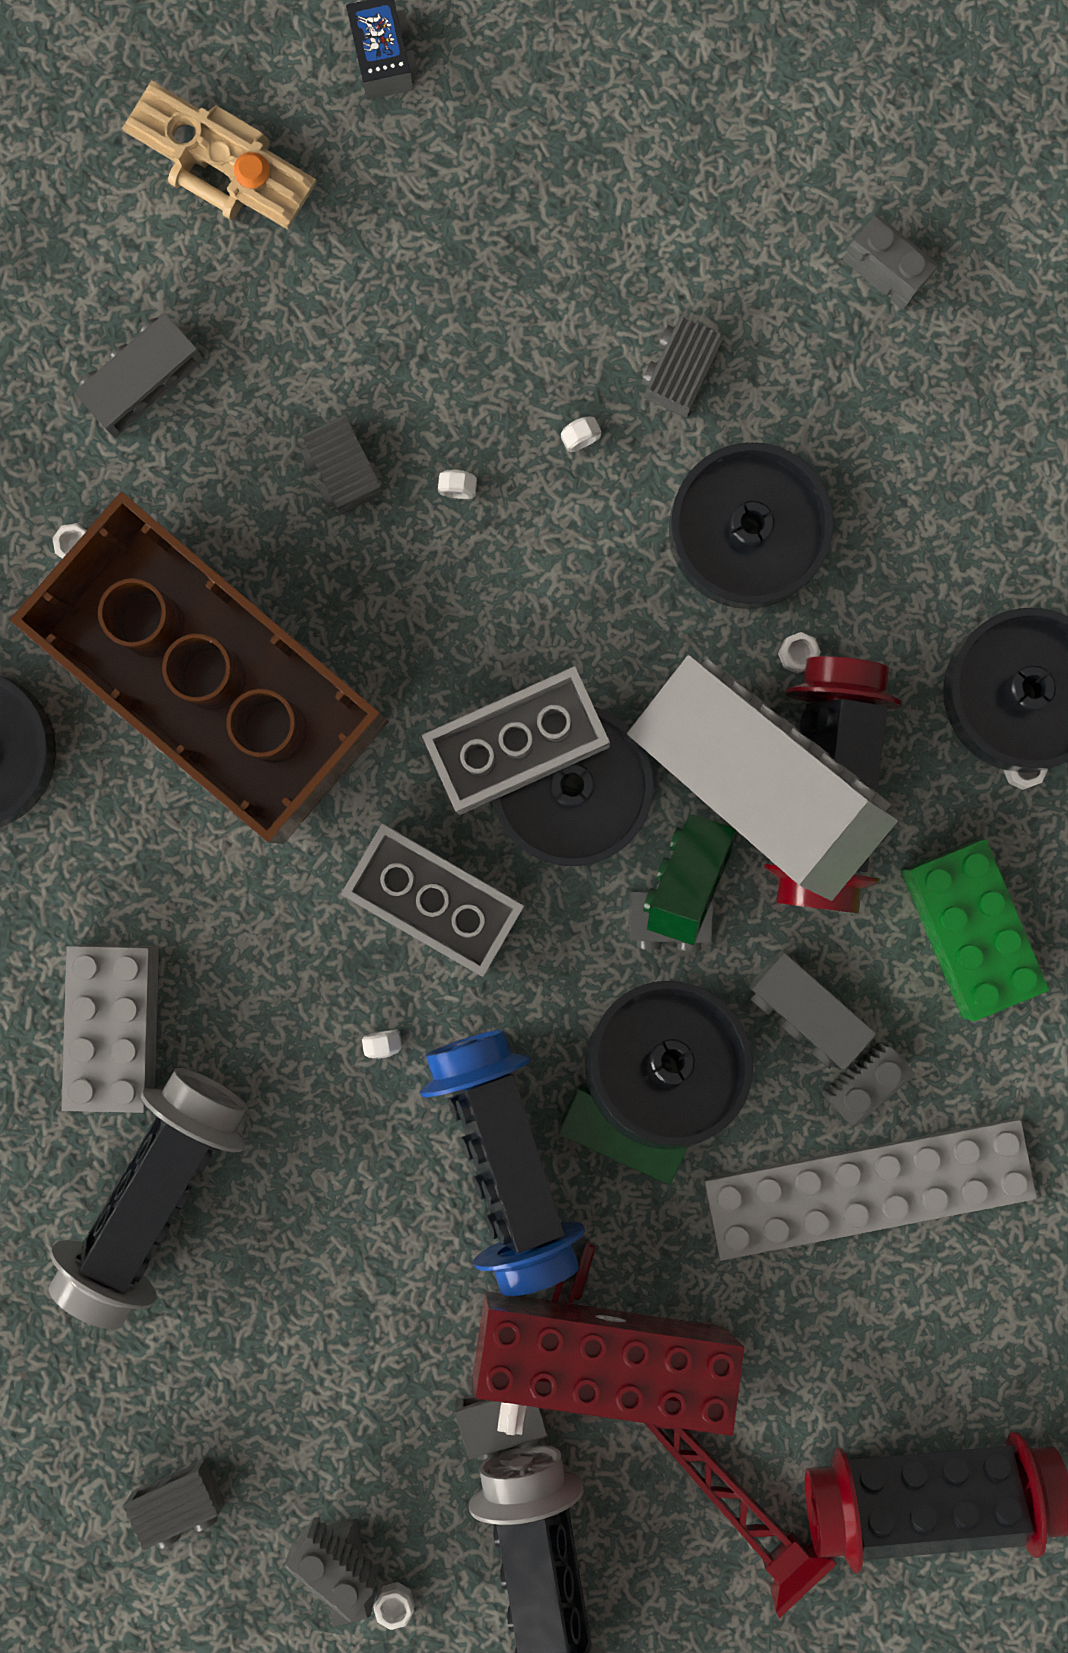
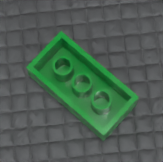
M986 839L971 840L900 870L962 1018L975 1022L1049 991Z

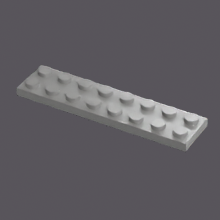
M1019 1118L704 1179L720 1261L1037 1199L1022 1123Z

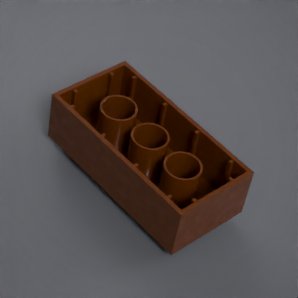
M122 491L9 620L267 843L284 844L389 723L374 707Z

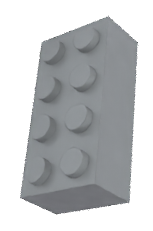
M575 666L422 735L455 812L459 815L604 751L610 746L609 739Z
M381 824L340 894L482 977L485 975L525 905L386 824Z
M103 944L66 946L61 1111L144 1113L149 1110L143 1103L141 1094L146 1088H155L159 946Z

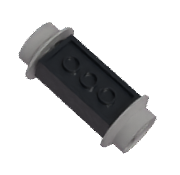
M176 1068L164 1089L146 1088L143 1090L141 1099L156 1115L155 1119L84 1241H59L53 1245L50 1251L51 1259L58 1269L49 1285L50 1296L62 1309L83 1322L100 1328L117 1329L123 1325L131 1309H147L153 1306L157 1299V1293L151 1282L144 1276L150 1259L146 1258L153 1244L160 1246L165 1239L171 1225L167 1220L174 1208L180 1210L184 1206L192 1189L188 1184L194 1173L198 1172L201 1174L210 1161L213 1153L209 1149L210 1146L228 1152H241L246 1145L244 1138L236 1129L248 1109L246 1103L225 1086L192 1070Z
M552 1446L514 1447L504 1450L497 1457L486 1459L479 1468L482 1488L471 1497L469 1512L475 1519L481 1522L494 1524V1543L497 1548L501 1549L503 1561L500 1570L501 1585L504 1590L508 1591L510 1603L507 1612L508 1627L511 1632L515 1633L517 1645L515 1653H608L591 1643L569 1507L574 1505L583 1495L584 1487L581 1479L574 1474L564 1472L561 1452Z

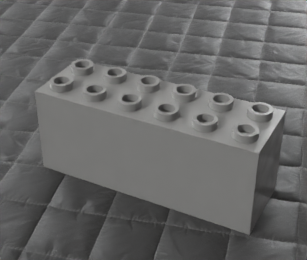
M688 655L627 734L798 885L832 901L898 822L896 818L886 811L891 803L873 789L867 787L842 764L832 759L824 749L799 732V729L775 713L769 705L752 692H749L743 687V684L729 673L723 671L708 658L701 664Z

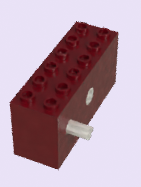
M485 1291L472 1373L475 1399L501 1402L497 1431L506 1432L507 1435H522L526 1406L733 1436L744 1346L723 1326L523 1296H504L501 1293Z

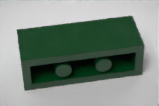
M689 814L683 829L676 828L670 844V850L674 852L671 859L663 858L657 874V880L661 882L658 889L650 888L644 903L643 911L649 913L647 930L695 945L730 858L736 829Z
M577 1085L558 1127L559 1135L668 1185H671L687 1148L671 1150L651 1148L623 1136L602 1116L594 1103L588 1086L585 1088Z

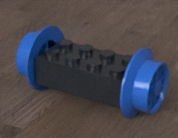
M504 1029L470 1036L427 1053L425 1056L433 1079L420 1090L421 1097H433L452 1092L453 1096L448 1098L449 1107L455 1121L461 1120L465 1136L460 1137L461 1145L468 1161L473 1159L478 1175L473 1176L474 1186L481 1200L486 1199L490 1214L485 1215L486 1224L492 1238H498L500 1241L476 1256L474 1259L475 1268L482 1271H493L500 1292L504 1296L530 1294L568 1279L579 1269L573 1244L584 1234L585 1228L580 1222H560L514 1074H510V1072L528 1064L531 1061L530 1056L511 1053Z

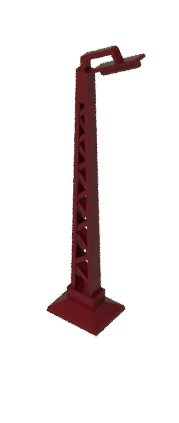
M586 1240L579 1269L569 1297V1303H573L574 1299L579 1300L582 1296L595 1252V1246L590 1244V1240ZM564 1281L556 1284L552 1301L558 1302ZM644 1423L763 1559L765 1570L774 1579L771 1594L779 1619L837 1565L835 1557L818 1558L813 1543L806 1547L793 1532L788 1535L686 1429ZM661 1428L674 1429L673 1442ZM680 1437H681L694 1451H691V1450H679V1448H680ZM690 1461H705L704 1477ZM711 1469L729 1487L711 1486ZM722 1498L740 1499L739 1517ZM747 1507L764 1524L746 1525ZM777 1536L782 1542L769 1553L756 1537Z

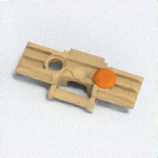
M152 80L122 127L124 132L175 162L168 177V182L176 188L182 186L221 209L223 216L229 220H234L243 204L284 228L289 229L317 182L312 176L268 151L270 141L262 132L217 105L209 111L203 108L198 109ZM183 125H190L196 129L194 138L187 143L175 140L176 130ZM198 164L206 168L210 164L229 176L231 183L227 190L230 196L190 173L193 165Z

